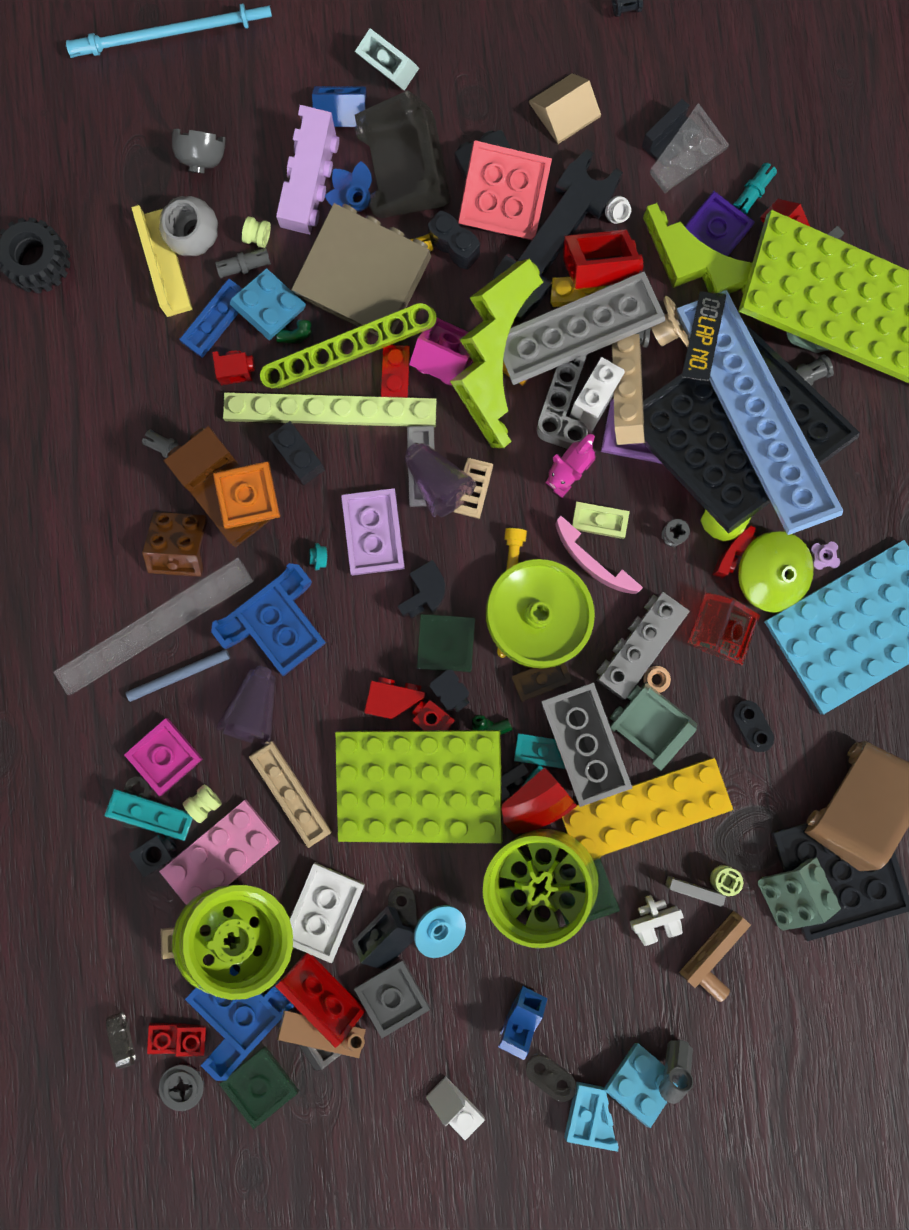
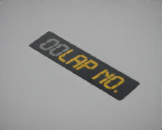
M702 291L699 293L682 377L709 380L726 294Z

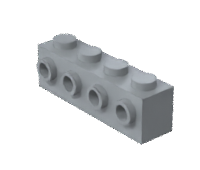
M664 592L658 596L654 594L644 606L647 609L642 618L637 616L628 628L631 631L630 635L626 640L621 638L612 650L616 653L610 662L605 660L596 672L600 675L596 681L622 700L628 697L690 612Z

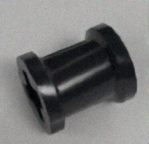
M611 0L615 17L633 10L642 12L643 0Z

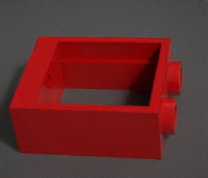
M627 230L565 236L563 260L575 289L614 285L639 274V271L643 270V257L641 254H638L635 240H631ZM619 255L622 256V257H618V258H609V259H599V260L586 261V259H591V258L610 257V256H619Z

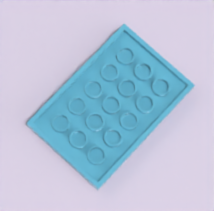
M905 540L893 545L786 610L764 621L820 714L829 712L909 664V546Z

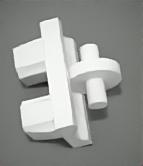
M651 895L645 897L647 905L638 908L640 916L648 913L650 915L630 921L632 930L638 934L644 946L658 941L654 930L655 927L664 925L668 937H674L683 933L680 919L684 917L681 909L678 910L677 906L658 912L657 910L667 907L665 900L654 902Z

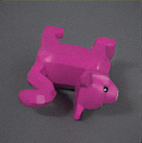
M588 434L582 441L572 443L562 457L557 454L553 457L554 463L549 470V478L546 484L561 498L565 496L572 487L571 485L576 480H579L582 477V473L594 462L596 456L592 444L595 438L593 434Z

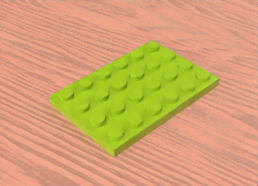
M500 730L335 732L338 842L502 843Z

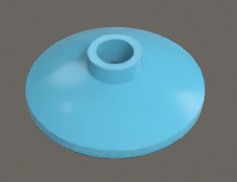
M449 905L437 906L426 912L419 920L414 932V941L417 949L423 955L430 958L443 957L454 951L461 943L466 930V923L462 913Z

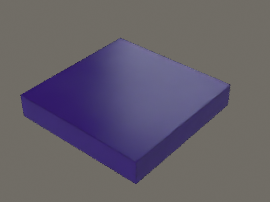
M713 191L685 227L699 241L711 249L729 256L755 222Z

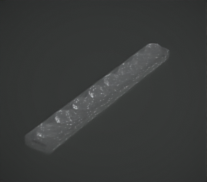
M237 558L54 671V674L66 694L72 695L254 581L242 561Z

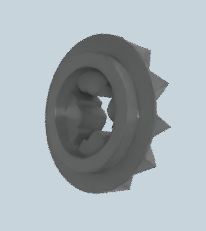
M180 1064L168 1069L163 1074L159 1083V1094L164 1104L176 1111H186L193 1108L203 1096L204 1081H202L200 1071H196L191 1065ZM180 1078L184 1084L191 1085L186 1089L185 1095L182 1094L181 1089L174 1088V1086L179 1084Z

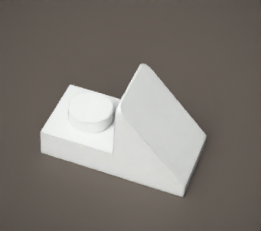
M446 1076L426 1096L444 1126L450 1124L464 1140L485 1121V1116Z

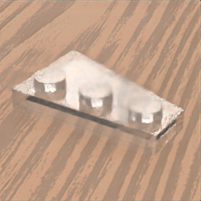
M699 103L649 172L664 193L721 154L729 146Z

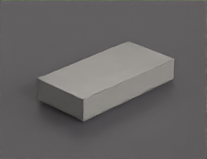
M671 876L667 877L665 883L666 887L672 891L718 906L724 905L726 896L720 892Z

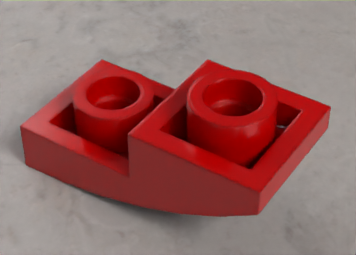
M750 526L728 545L717 562L712 575L723 578L729 573H733L738 558L734 556L742 557L749 544L757 538L753 536L755 527Z
M149 1023L147 1054H176V1057L204 1056L206 1026L180 1023Z

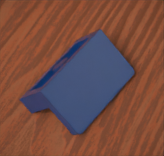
M314 86L312 93L313 108L331 112L334 127H364L366 125V87Z

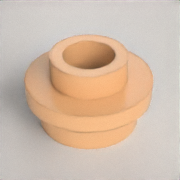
M661 666L650 667L643 675V683H648L659 693L665 691L670 685V674ZM655 674L661 678V682L658 685L652 682V676Z

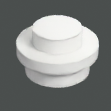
M615 196L610 199L605 209L606 217L615 224L626 221L631 214V206L628 200L622 196Z

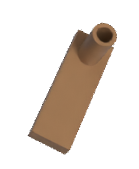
M733 911L679 973L694 988L700 984L718 1002L724 1001L728 997L730 989L710 971L751 925L742 916Z
M283 1011L276 1040L359 1058L361 1049L365 1044L364 1035L366 1029L353 1027L343 1042L335 1048L304 1015Z

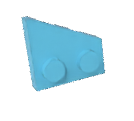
M576 1082L564 1139L570 1143L618 1152V1142L615 1140L612 1127L613 1120L608 1109L609 1103L607 1094L603 1090L604 1088Z

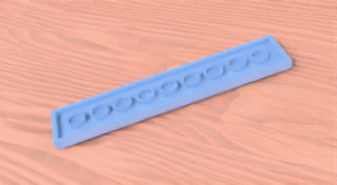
M727 290L719 292L720 294H726V300L709 380L787 535L841 516L843 508ZM698 301L679 307L676 311L689 340Z

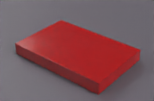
M305 953L275 986L335 1048L343 1042L366 1011L313 955Z

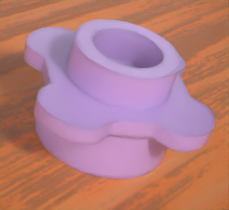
M829 542L826 545L816 543L811 547L814 568L821 570L828 566L832 568L839 566L840 559L837 558L836 553L838 545L835 542ZM824 553H826V554L828 555L827 558H824V557H823V554H824Z

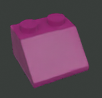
M436 318L434 326L422 332L418 337L409 365L417 368L421 373L430 374L441 379L443 383L452 385L450 381L469 367L473 361L460 341L469 332Z

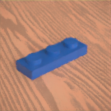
M228 279L179 340L203 358L239 314L230 305V301L242 288Z

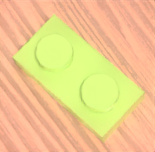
M576 502L572 526L578 531L624 539L630 511Z

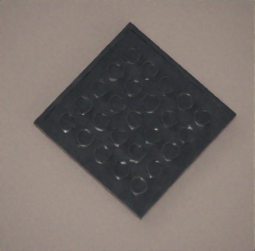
M748 326L747 329L821 466L858 439L860 432ZM680 374L643 401L645 442L643 444L728 534L771 503L710 380L685 378Z

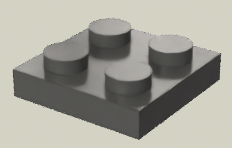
M403 959L354 988L381 1038L430 1010L428 1002Z

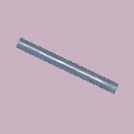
M226 649L131 689L126 692V696L130 702L230 659L229 653Z

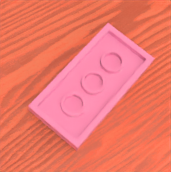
M244 800L159 872L187 905L194 897L206 890L230 885L274 848L280 840L249 802Z

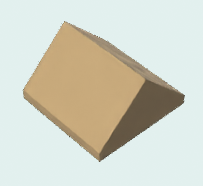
M573 73L529 101V104L557 144L601 117L590 81Z

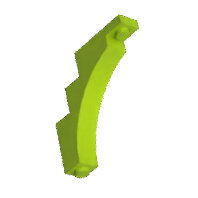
M657 203L647 206L643 218L673 288L702 277L708 292L719 293L727 290L728 294L741 289L744 294L752 263L725 256L711 249L692 235L681 222L668 226L667 216L664 211H660Z
M530 259L514 263L470 297L483 322L462 337L460 341L474 363L450 381L492 448H504L512 442L507 435L508 430L506 426L498 420L508 412L503 387V358L507 337L518 311L531 293L543 283L539 276L538 267Z

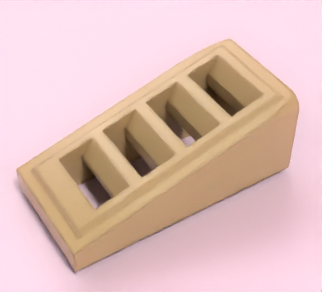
M467 458L454 513L480 519L493 464ZM475 469L486 473L485 476L470 473V471ZM469 479L483 483L482 487L468 484L467 482ZM465 490L479 493L480 497L466 495ZM462 501L478 504L477 509L462 505Z

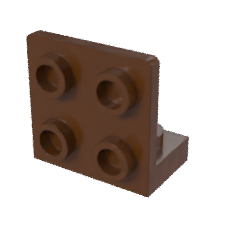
M154 512L142 552L148 573L201 576L203 565L200 547L207 522L206 516Z

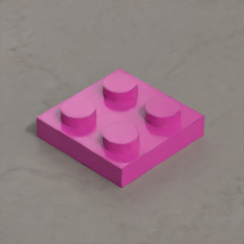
M165 718L124 754L159 796H162L203 760L168 718Z

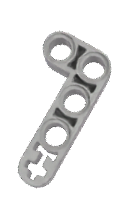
M587 354L575 359L574 364L567 362L558 366L555 371L537 425V435L545 442L568 449L572 443L582 441L588 435V430L584 423L566 417ZM568 373L573 377V380L571 382H564L560 379V375ZM556 397L561 398L565 405L555 407L551 400ZM545 422H552L556 426V430L547 432L543 429L542 425ZM572 430L578 431L582 438L577 441L571 440L568 437V432Z

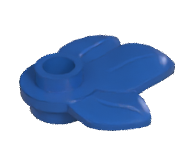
M360 161L355 166L353 173L342 169H333L332 182L335 189L325 195L329 204L333 206L335 203L341 207L343 204H347L357 212L365 210L371 202V194L368 189L372 182V176L368 167ZM361 195L362 200L360 202H355V198Z

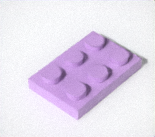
M395 488L341 495L351 575L405 569Z

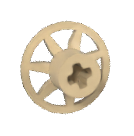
M665 296L664 304L668 312L665 314V322L651 327L661 346L680 337L688 347L689 338L678 321L677 306L668 296Z

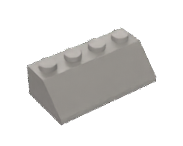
M594 683L542 701L580 807L632 789Z

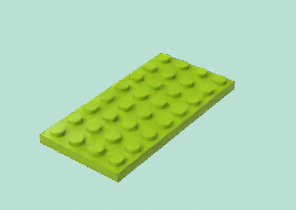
M771 210L765 218L739 312L909 383V270Z

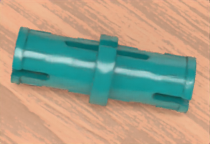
M769 163L762 164L752 180H748L744 186L745 190L736 202L733 203V206L737 209L744 203L740 211L745 215L756 199L763 196L765 187L777 174L774 166L767 175L765 174L771 166Z

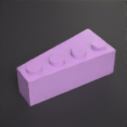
M300 105L298 115L301 116L302 120L301 129L295 128L294 131L295 157L289 156L287 177L290 180L283 183L276 217L281 228L310 235L312 227L318 224L319 210L317 209L319 201L323 202L325 198L326 186H324L326 177L329 178L332 173L333 162L331 158L332 154L338 151L339 137H336L331 112Z

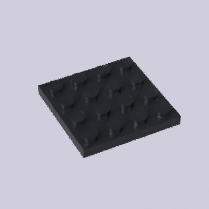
M807 822L771 832L783 872L792 871L807 859L817 857L841 907L825 923L800 927L804 940L807 942L909 912V895L895 851L881 869L859 871L805 833L808 827Z

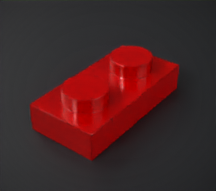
M389 345L383 348L381 397L408 398L410 346Z

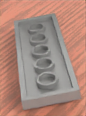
M642 272L510 328L503 361L511 381L515 385L665 322V315L645 272Z

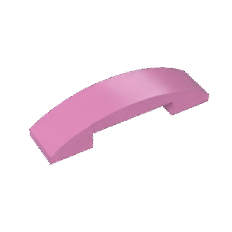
M562 516L557 519L555 523L556 529L565 549L585 572L602 584L621 592L637 594L643 588L624 570H621L616 577L609 573L575 543L581 533Z

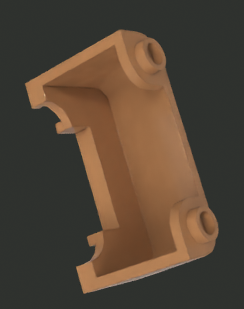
M867 741L854 743L848 751L847 755L850 757L849 763L852 765L827 808H823L820 811L814 810L807 819L808 827L805 833L857 870L869 871L879 870L885 866L909 827V762Z

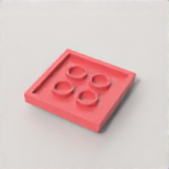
M474 140L458 223L464 226L533 240L537 233L552 159Z

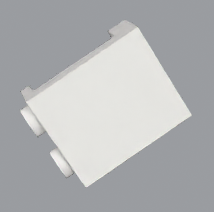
M601 357L575 401L569 418L581 421L587 427L588 432L592 433L612 399L614 390L625 373L624 369Z

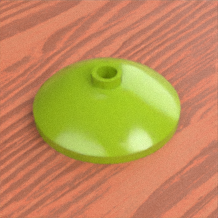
M782 531L762 534L749 544L742 555L738 574L741 590L746 599L756 608L768 612H782L801 601L807 594L813 579V560L808 547L799 537L793 534L787 535L786 532ZM788 570L787 577L785 578V571Z

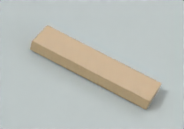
M273 741L249 756L308 848L332 833Z

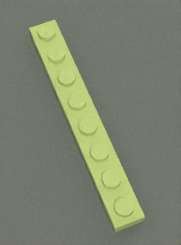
M224 393L223 419L233 422L287 423L291 421L292 423L436 427V399Z

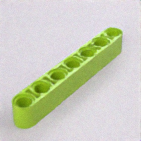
M426 304L412 305L269 363L262 368L260 379L269 388L286 387L429 330L436 323V313L434 309ZM425 309L429 313V319L426 323L420 325L417 322L416 316L420 310ZM400 319L404 327L401 333L395 335L391 327L394 321ZM375 329L379 337L376 343L370 344L367 341V334ZM350 339L353 342L354 348L350 354H345L343 343ZM323 349L329 353V359L325 364L320 363L318 358L320 351ZM299 359L304 362V370L300 374L294 368L295 362ZM274 369H277L280 373V379L277 383L271 380V372Z

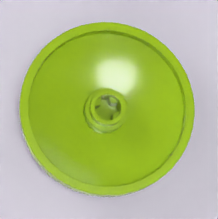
M534 559L512 566L495 582L487 599L486 622L493 641L507 657L527 667L550 668L567 662L583 649L591 636L594 626V605L588 588L571 569L554 561Z

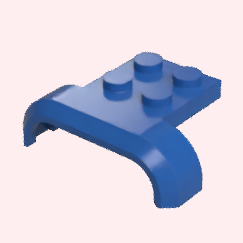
M289 563L286 566V570L239 608L225 618L212 622L211 633L224 649L236 645L251 635L280 674L285 676L326 644L325 640L294 602L312 584V581L299 564Z
M232 965L230 974L233 976L237 975L240 969ZM280 980L266 994L262 992L247 999H224L203 992L198 988H195L185 999L224 1037V1040L201 1065L216 1081H226L247 1055L282 1019L283 1011H289L294 1007L275 987Z

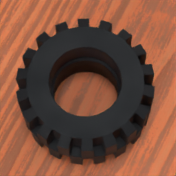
M29 217L28 221L20 218L18 223L14 224L12 221L8 224L9 228L7 230L3 228L0 231L2 235L0 238V270L17 287L27 292L33 290L35 293H42V289L48 292L53 290L52 285L56 284V286H59L61 284L59 280L61 277L66 278L68 273L65 271V268H70V261L67 259L70 258V253L66 249L67 246L46 222L42 220L38 222L35 218ZM33 247H43L42 256L37 262L31 265H22L23 257L28 250Z

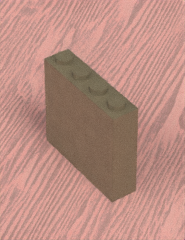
M334 203L294 283L292 291L297 297L361 327L407 307L431 259L430 250L427 248L428 245L419 239L414 238L411 241L404 237L403 232L394 227L387 229L380 226V221L374 217L367 215L364 218L358 215L353 207L347 204H343L341 207ZM398 319V320H396V321L393 322L392 327H391L393 333H394V331H395V329H396V327H397V325H398L400 319ZM375 329L369 331L378 336V332Z

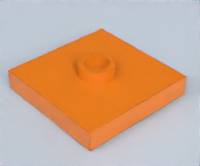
M268 462L213 473L225 529L280 517Z

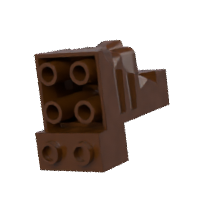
M208 426L205 429L201 428L195 431L190 436L191 440L183 446L178 445L168 453L169 457L164 462L181 484L191 492L229 543L236 548L272 519L228 529L224 528L213 473L240 468L241 466Z

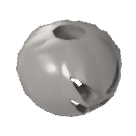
M180 196L170 201L162 210L159 230L163 241L173 252L182 256H199L204 254L215 243L218 236V221L214 211L205 201L193 196ZM196 225L193 232L188 235L187 232L190 227Z

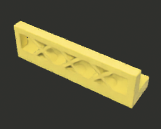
M139 205L131 207L159 306L167 317L193 310L177 254L163 241L159 230L160 214L163 209L144 214Z

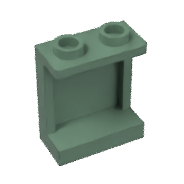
M645 682L641 688L638 685L633 688L627 697L630 701L624 708L618 706L610 716L612 720L610 728L612 731H619L653 759V765L662 770L695 733L697 723Z

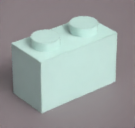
M371 28L355 50L364 60L404 91L419 69L413 61Z

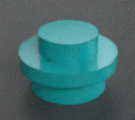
M319 543L314 544V549H309V565H314V570L326 568L327 548L326 546H320Z

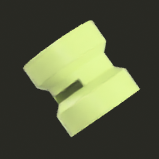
M205 784L197 790V794L194 797H189L183 802L185 810L198 823H202L211 810H216L222 805L218 796Z
M719 865L711 872L710 882L713 888L721 894L734 896L742 890L744 884L743 877L736 869L727 865Z

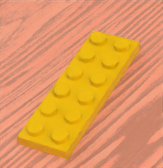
M710 758L634 784L632 789L582 807L576 804L577 807L563 816L562 820L567 834L578 840L587 849L592 859L724 814L732 811L733 807L715 758Z

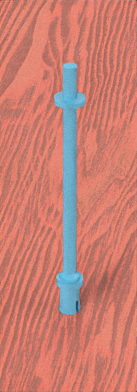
M240 4V11L105 37H99L95 33H90L85 38L66 40V46L71 58L88 54L98 56L104 48L243 22V26L246 29L249 28L248 21L272 17L270 5L245 10L244 4Z

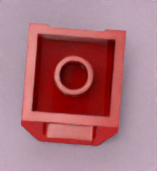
M544 767L502 804L503 821L514 834L525 833L555 822L568 814L577 805Z

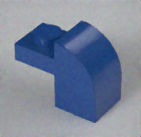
M522 986L504 1021L498 1047L524 1060L529 1053L534 1031L543 1018L548 998Z

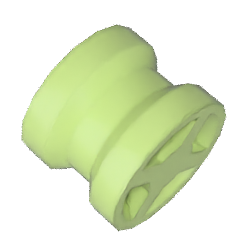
M248 216L242 230L243 243L250 244L253 242L258 247L265 248L270 236V222H258L255 218Z

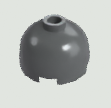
M173 129V152L180 163L189 166L188 171L204 174L205 169L214 168L220 163L225 150V137H219L216 140V134L189 130V134L183 133V135H180V129Z

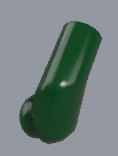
M298 320L297 329H282L276 334L277 342L301 343L311 336V322L308 320Z
M476 715L472 719L473 730H500V735L512 731L508 718L496 723L486 719L483 715Z

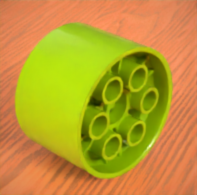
M553 829L532 830L518 836L505 845L491 860L483 881L484 904L493 924L510 940L532 948L556 946L574 936L585 923L595 904L598 893L597 869L587 849L574 837ZM528 844L532 856L531 860L519 849L520 846ZM545 848L550 851L552 855L550 862L540 860L538 857L539 849ZM560 848L568 853L561 863L556 860ZM515 862H523L527 866V874H518L514 869ZM571 864L576 870V875L571 878L566 877L562 873V865ZM547 876L546 890L536 895L538 885L535 883L539 884ZM500 877L516 880L515 886L500 887ZM585 882L586 891L577 890L571 886V883ZM514 891H524L527 901L524 903L516 901ZM562 893H571L575 897V904L571 906L564 904L561 899ZM540 905L547 906L550 909L551 916L549 918H542L537 912V907ZM525 908L529 911L532 910L526 925L516 919ZM558 909L561 910L569 921L568 924L562 927L556 915Z

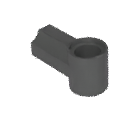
M671 1040L667 1044L664 1077L659 1085L661 1097L673 1104L682 1100L694 1084L691 1075L693 1048L688 1042L683 1040Z

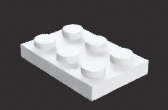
M314 863L290 918L293 930V947L332 963L365 884Z

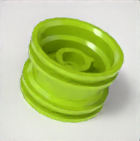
M248 885L220 886L206 890L194 897L179 915L172 934V951L175 963L182 976L192 986L201 991L229 1000L247 999L259 995L272 987L284 973L293 949V930L290 918L284 907L271 894L260 888ZM227 906L233 909V915L229 918L223 914V909ZM252 917H257L259 920L256 928H252L249 924ZM208 925L211 932L208 936L200 934L201 926ZM228 933L230 936L235 937V943H231V948L229 945L224 944V938H228ZM257 945L262 948V953L258 957L253 955ZM211 954L214 957V962L207 966L203 963V958L205 955ZM237 964L240 967V972L233 976L230 974V968L232 965Z

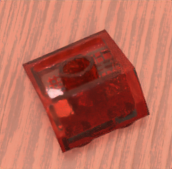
M706 592L703 602L700 604L694 627L690 632L688 644L703 652L743 666L760 615L734 598Z

